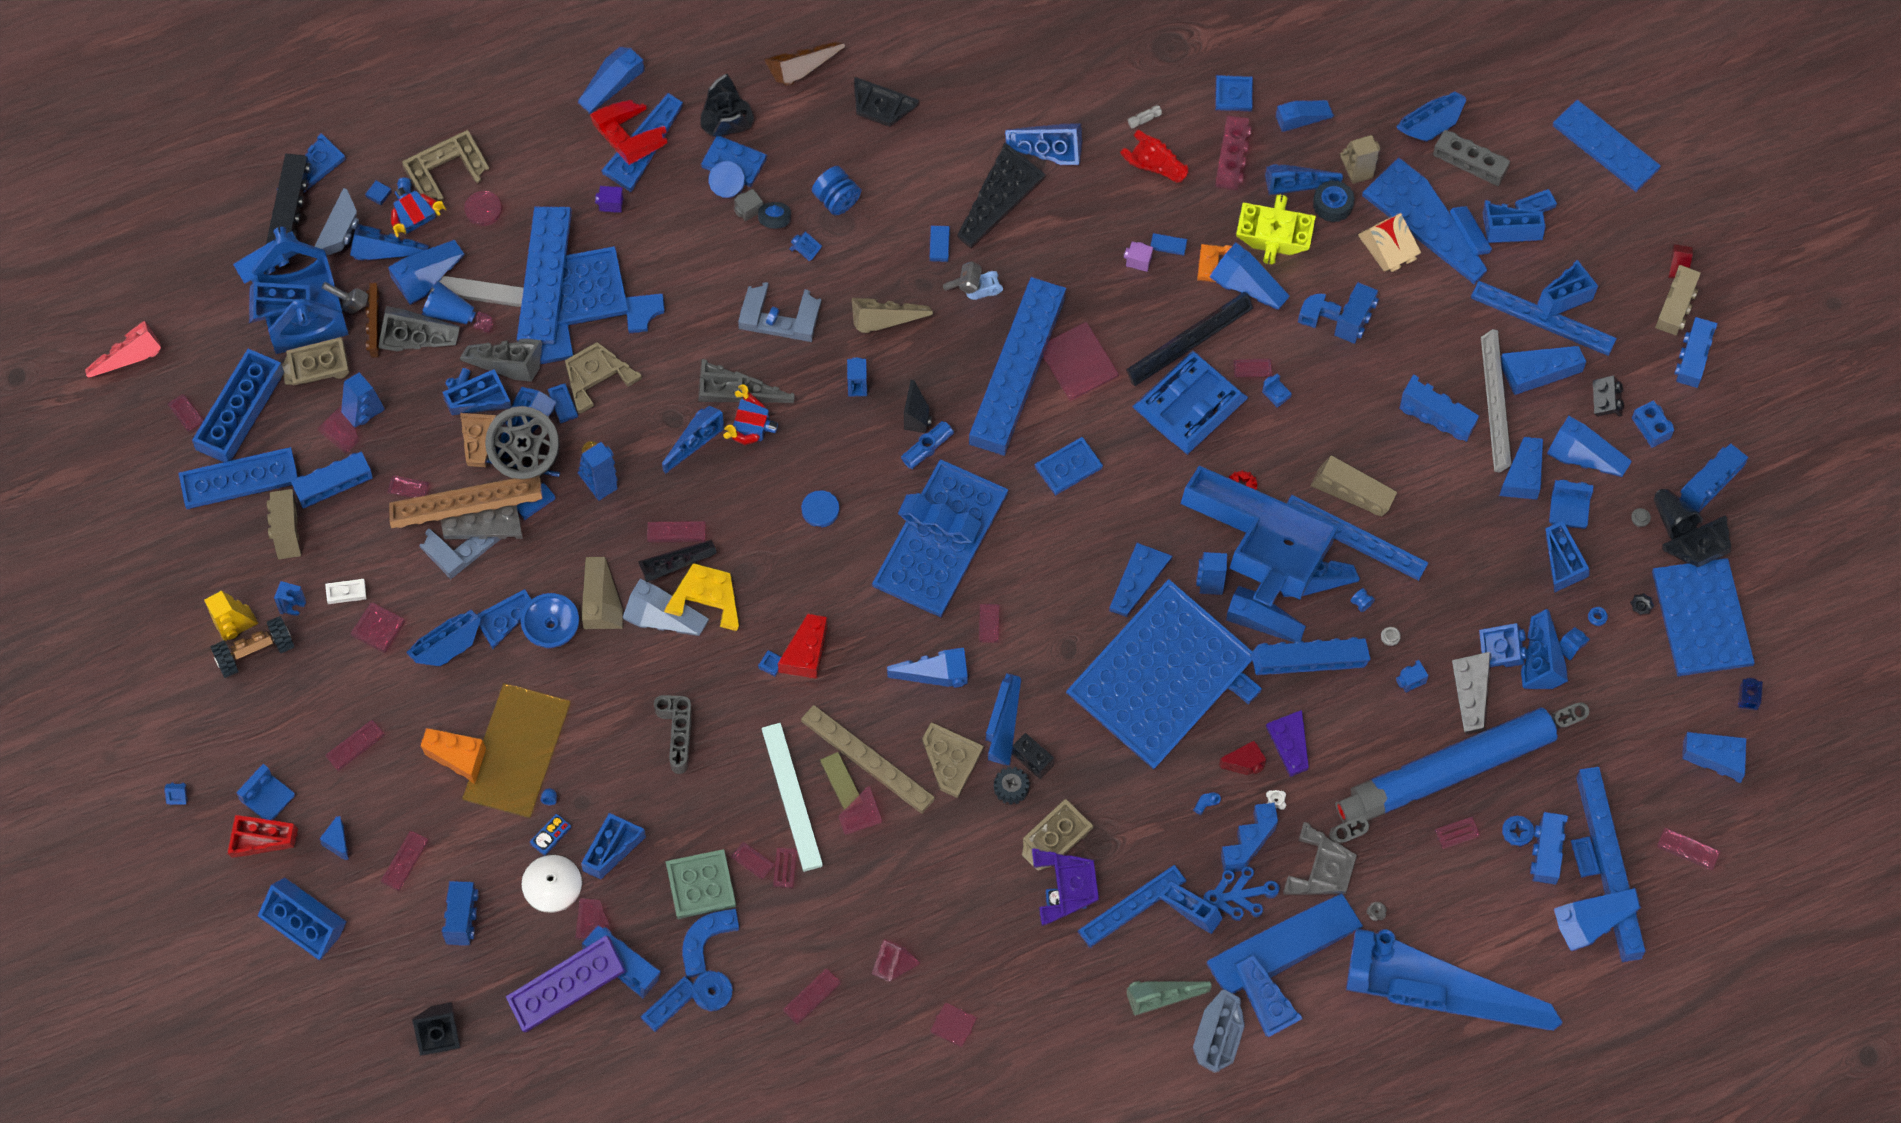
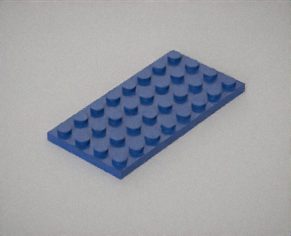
M940 459L921 494L931 504H948L956 514L969 512L975 515L981 526L973 543L960 544L952 541L953 537L944 534L942 537L927 531L928 528L919 524L916 527L906 521L872 583V587L938 617H942L1008 494V489Z

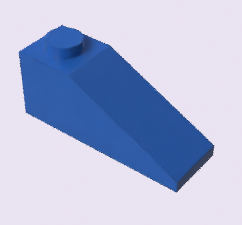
M1293 101L1277 106L1276 119L1282 132L1334 116L1327 101Z
M1172 881L1169 882L1159 895L1160 899L1193 924L1212 934L1223 919L1217 907Z

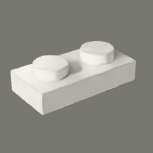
M364 579L325 584L328 604L367 599Z

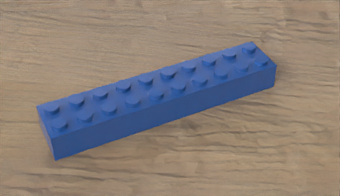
M1030 278L970 431L969 445L1005 456L1065 301L1066 288L1036 278Z

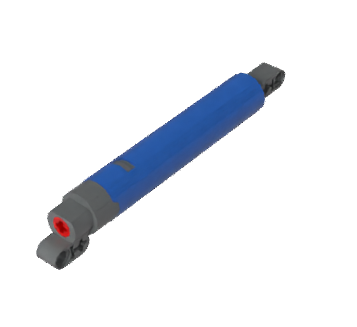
M1579 702L1557 710L1549 715L1546 709L1540 707L1405 764L1401 769L1391 770L1351 787V796L1335 803L1343 823L1331 828L1329 832L1330 839L1333 842L1343 843L1361 836L1368 831L1369 824L1367 821L1555 742L1557 740V729L1567 727L1587 718L1589 715L1588 706L1585 703ZM1576 707L1581 710L1580 717L1575 714ZM1561 716H1568V718L1562 720L1561 722L1558 721V718H1560ZM1359 823L1361 824V827L1357 830L1351 831L1349 829ZM1338 829L1344 832L1342 839H1339L1336 835Z

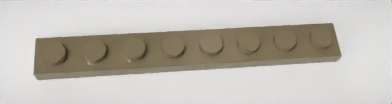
M813 705L801 718L802 723L921 814L935 800L934 796Z

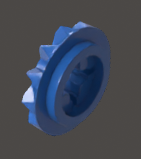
M1512 816L1504 822L1502 833L1505 840L1511 846L1518 845L1520 847L1531 841L1534 835V828L1527 818ZM1516 825L1519 831H1523L1519 838L1516 833L1512 832L1515 831Z

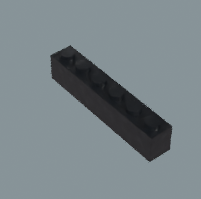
M285 153L266 244L276 239L274 229L278 228L279 232H281L280 227H285L286 234L292 231L297 239L296 227L301 221L300 208L304 206L305 202L303 194L304 190L307 191V176L312 170V163L309 162L308 157L305 155Z

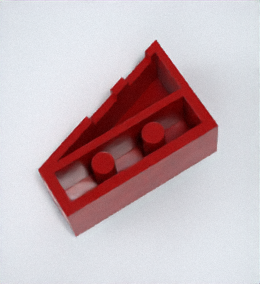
M807 614L778 662V673L817 679L827 630V617Z
M235 815L227 854L231 858L294 848L298 828L292 823Z

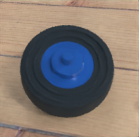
M769 202L759 208L758 220L767 228H782L790 223L791 210L786 204Z

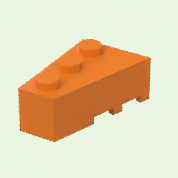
M426 728L421 743L424 754L475 784L486 752L483 740Z

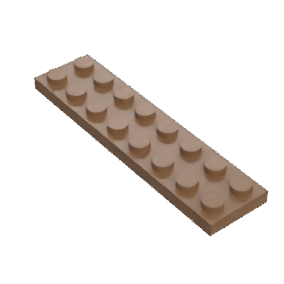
M540 475L530 479L514 478L390 502L391 528H403L406 525L423 524L426 521H439L447 517H459L467 513H479L483 510H495L503 506H516L519 503L536 502L542 499Z

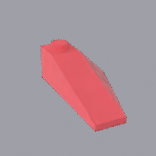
M143 321L129 331L122 343H115L108 355H101L85 369L87 377L90 378L145 360L148 357L156 356L160 352L161 345L146 321Z

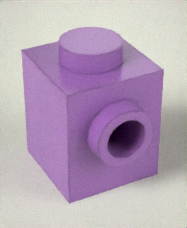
M1132 242L1130 248H1126L1124 258L1127 259L1126 266L1147 272L1153 255V247L1141 242Z

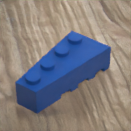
M1579 346L1503 353L1501 356V368L1514 395L1581 373L1586 364Z
M1413 374L1403 392L1399 409L1407 415L1419 418L1423 423L1435 426L1442 432L1446 431L1452 434L1458 440L1467 442L1477 425L1479 415L1460 403L1453 404L1449 396L1444 393L1439 395L1432 390L1433 386L1428 383L1423 385L1418 381L1419 377Z
M598 925L583 941L582 948L585 949L604 936H609L626 969V972L617 978L643 999L659 981L660 971L629 949L623 941L613 937V934L606 927L601 928Z

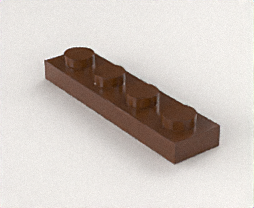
M369 283V290H366L368 294L367 301H369V307H366V317L369 318V323H366V334H369V340H366V351H370L371 358H379V289L377 283Z

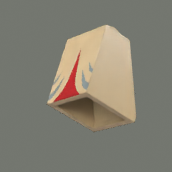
M1401 213L1358 234L1383 271L1390 269L1393 272L1401 268V263L1406 261L1408 264L1416 260V255L1421 253Z

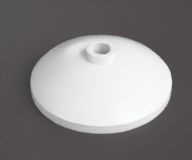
M547 855L536 859L528 866L522 878V890L528 903L537 910L548 913L559 912L571 906L578 898L582 887L581 875L576 865L569 859L558 855ZM548 877H554L553 881H548L547 879Z

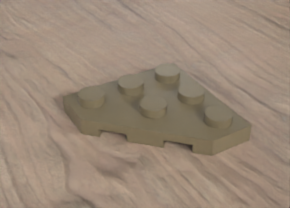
M931 722L922 738V742L940 790L958 798L984 750V746Z

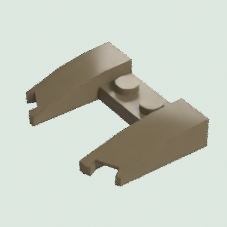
M468 130L402 161L403 168L417 192L431 198H438V201H442L444 198L431 177L429 170L458 156L476 184L480 182L481 178L479 176L482 172L489 170L486 161Z

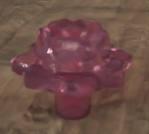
M478 312L476 316L477 322L473 324L476 330L481 328L483 332L489 333L493 325L492 318L489 314Z

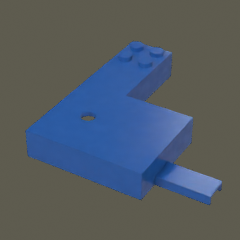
M1198 466L1186 485L1180 503L1246 532L1234 552L1230 569L1261 582L1253 599L1268 606H1272L1280 591L1301 599L1333 544L1339 527L1202 466ZM1290 540L1294 545H1286L1284 541Z

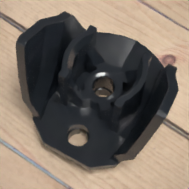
M724 74L708 88L707 98L700 118L701 128L710 136L715 137L743 132L752 127L754 116L749 103L740 98L732 79L728 74Z

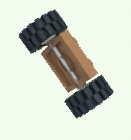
M281 616L266 622L271 633L270 636L267 631L255 632L251 635L252 638L245 640L242 638L233 643L234 646H231L233 651L231 653L225 640L210 646L217 666L220 668L224 678L239 672L233 658L239 659L271 645L273 642H275L280 654L295 648L291 635Z

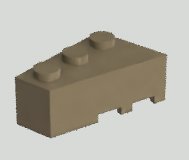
M293 489L270 492L267 508L271 514H267L271 528H268L269 539L274 541L278 559L300 557L297 510Z

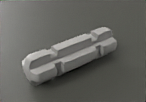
M1159 105L1151 107V110L1147 109L1137 114L1136 117H1130L1128 119L1129 126L1135 128L1138 124L1141 125L1153 119V117L1160 116L1162 114Z

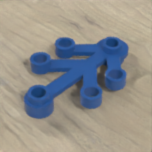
M1244 867L1241 877L1231 892L1222 894L1226 886L1234 880V873L1226 870L1223 872L1222 880L1216 889L1206 892L1203 900L1229 914L1233 920L1239 921L1243 917V910L1239 907L1233 908L1225 902L1233 901L1248 910L1252 916L1259 917L1263 911L1262 906L1257 903L1252 904L1244 898L1259 895L1275 898L1279 892V885L1275 881H1268L1264 886L1242 890L1254 874L1251 867ZM1249 871L1251 875L1246 876L1244 872ZM1230 875L1232 878L1227 880L1224 876ZM1268 886H1274L1275 890H1269ZM1210 897H1215L1217 901H1210ZM1254 908H1259V909H1260V912H1259V913H1255V912L1253 911V909H1254ZM1238 911L1241 915L1237 917L1233 913Z

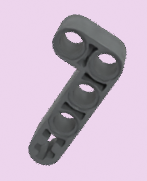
M661 695L654 701L655 714L661 719H672L670 766L674 773L682 774L688 768L692 718L691 702L685 696ZM661 705L668 706L666 709H659ZM680 706H687L685 710L678 709ZM682 723L686 725L684 728L677 727V725ZM677 742L685 743L683 746L680 747L675 745ZM678 756H681L680 764H677Z

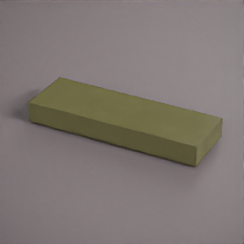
M837 752L821 759L820 763L844 811L846 812L862 805L863 801L839 753Z

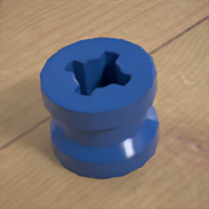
M1364 588L1360 589L1351 598V602L1358 606L1360 612L1366 611L1375 601L1372 596L1367 594Z

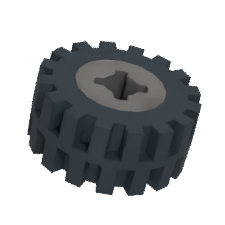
M1007 767L1006 770L1003 768L1000 773L996 774L994 793L999 800H1003V803L1009 802V805H1012L1015 802V804H1018L1020 800L1023 801L1025 799V796L1027 797L1029 779H1027V775L1023 773V770H1017V767L1013 769Z

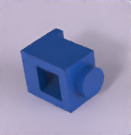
M1417 660L1413 667L1407 666L1402 669L1400 676L1396 677V681L1399 687H1403L1407 693L1426 684L1428 674L1421 662Z

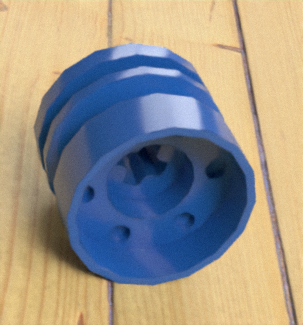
M834 166L825 171L815 181L812 193L819 201L824 202V206L835 216L846 212L856 203L860 197L861 188L852 179H849V175L840 166Z

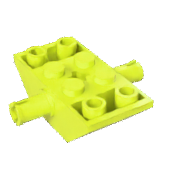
M1281 195L1276 196L1274 208L1248 203L1242 204L1236 236L1250 247L1264 250L1263 262L1268 264L1269 257L1270 264L1275 263L1276 253L1292 255L1309 250L1316 216L1286 211L1287 197L1284 195L1282 202H1280Z

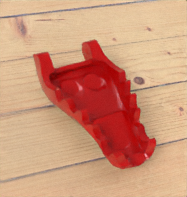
M1137 130L1134 134V137L1139 141L1135 149L1130 152L1128 149L1123 148L1120 152L1123 158L1131 165L1139 169L1161 174L1176 183L1181 182L1187 176L1188 165H1183L1177 160L1176 155L1170 149L1168 150L1166 145L1159 139L1150 137L1140 130Z

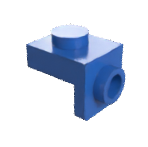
M1574 627L1559 642L1562 654L1571 660L1577 651L1584 647L1590 639L1582 631Z

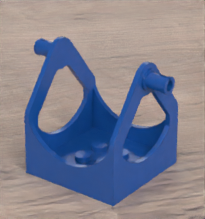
M280 227L281 232H279L278 228L274 229L276 242L252 269L255 282L310 285V300H296L281 315L266 319L275 353L280 354L287 350L349 335L339 298L321 288L324 282L335 287L325 251L288 238L285 227ZM294 251L317 258L314 263L297 272L284 275L263 274L278 255Z

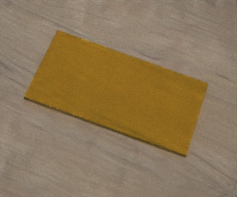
M503 683L483 739L486 752L476 783L468 781L462 799L530 818L570 701Z

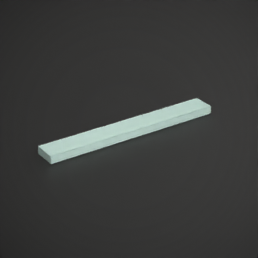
M781 723L763 727L762 733L803 872L823 867Z

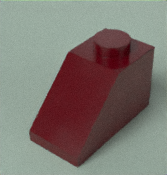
M1252 741L1220 758L1219 766L1221 769L1244 775L1257 774L1264 769L1266 758L1255 741Z

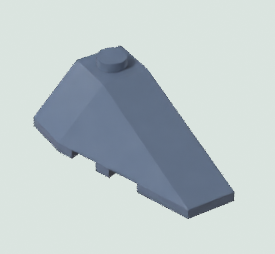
M642 579L638 581L632 591L623 615L624 620L641 628L651 627L662 631L664 629L672 630L677 633L695 636L701 635L709 621L707 617L684 604L681 616L665 613L664 610L672 596L649 582L646 583Z

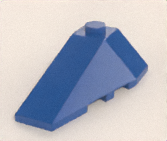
M521 387L511 408L519 406L531 407L541 411L548 417L553 412L556 401L538 390ZM522 417L512 418V427L524 424ZM526 417L528 422L534 419L531 417ZM539 425L533 426L531 432L533 433ZM503 433L500 442L507 443L510 439L509 434ZM520 439L518 442L521 445L524 441ZM497 447V449H496L497 454H498V453L500 452V450H501V448H499V447ZM505 452L501 458L507 459L510 455Z
M708 406L696 413L662 462L665 474L724 430L723 413L720 410Z
M1240 586L1237 587L1227 612L1226 621L1294 643L1301 641L1305 625L1275 604L1268 606L1253 599L1256 591Z

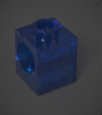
M1754 678L1742 680L1739 687L1738 708L1758 710L1762 699L1763 681H1757ZM1747 690L1752 691L1755 695L1748 694Z

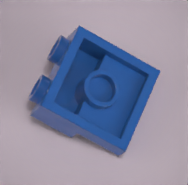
M1517 623L1479 630L1481 652L1491 653L1489 668L1501 665L1512 667L1524 664V659L1527 658L1526 647H1523L1522 641L1526 640L1524 629H1521Z

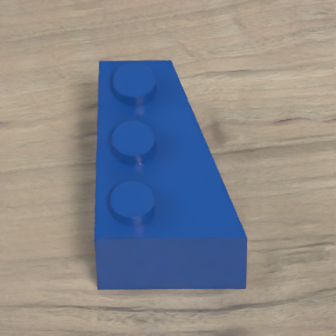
M1485 200L1483 220L1488 243L1543 240L1545 230L1543 212L1519 207V209L1510 208L1507 204H1502V206L1490 204L1491 201Z
M495 369L443 392L444 401L451 415L511 408L509 397Z
M360 372L344 381L341 412L355 428L366 424L372 417L385 410L374 388Z
M1560 521L1545 528L1554 593L1589 577V567L1565 523Z
M609 813L581 863L583 872L601 880L646 838L645 830Z

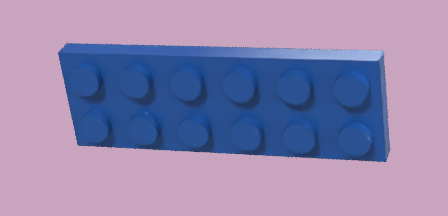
M1578 100L1553 122V127L1635 192L1661 167V165Z
M291 447L179 473L186 509L292 485L291 482L298 478Z

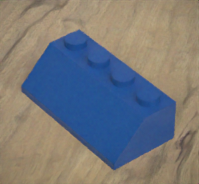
M286 878L271 885L258 914V917L318 960H321L338 940L346 924L344 919Z

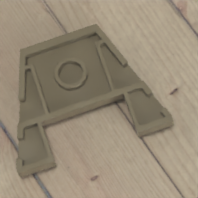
M595 343L565 360L578 414L593 407V402L585 390L618 373L627 387L642 379L639 372L632 370L628 364L621 362L613 353L599 343Z

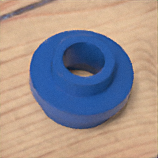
M1601 607L1592 608L1588 613L1589 622L1595 626H1601L1607 621V612ZM1598 615L1601 619H1596L1594 616Z

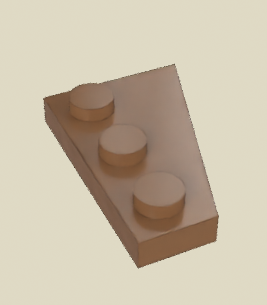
M460 413L466 463L468 466L486 467L488 461L485 445L486 433L496 415Z

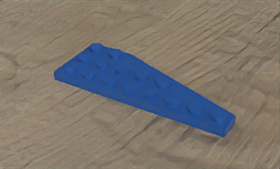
M1398 158L1363 192L1362 196L1388 217L1401 213L1412 236L1470 282L1475 284L1486 274L1487 268L1479 256L1474 255L1458 225L1427 179L1403 160Z

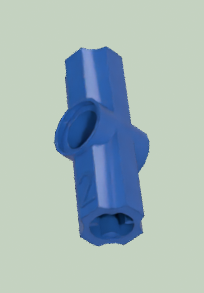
M941 421L929 433L921 435L919 441L901 456L904 464L908 468L913 469L926 457L932 456L936 449L953 435L954 432L950 425ZM928 443L931 446L925 447L924 444Z

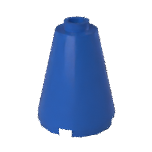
M436 281L433 286L434 290L427 298L422 315L462 324L472 323L476 312L473 311L474 307L441 282Z

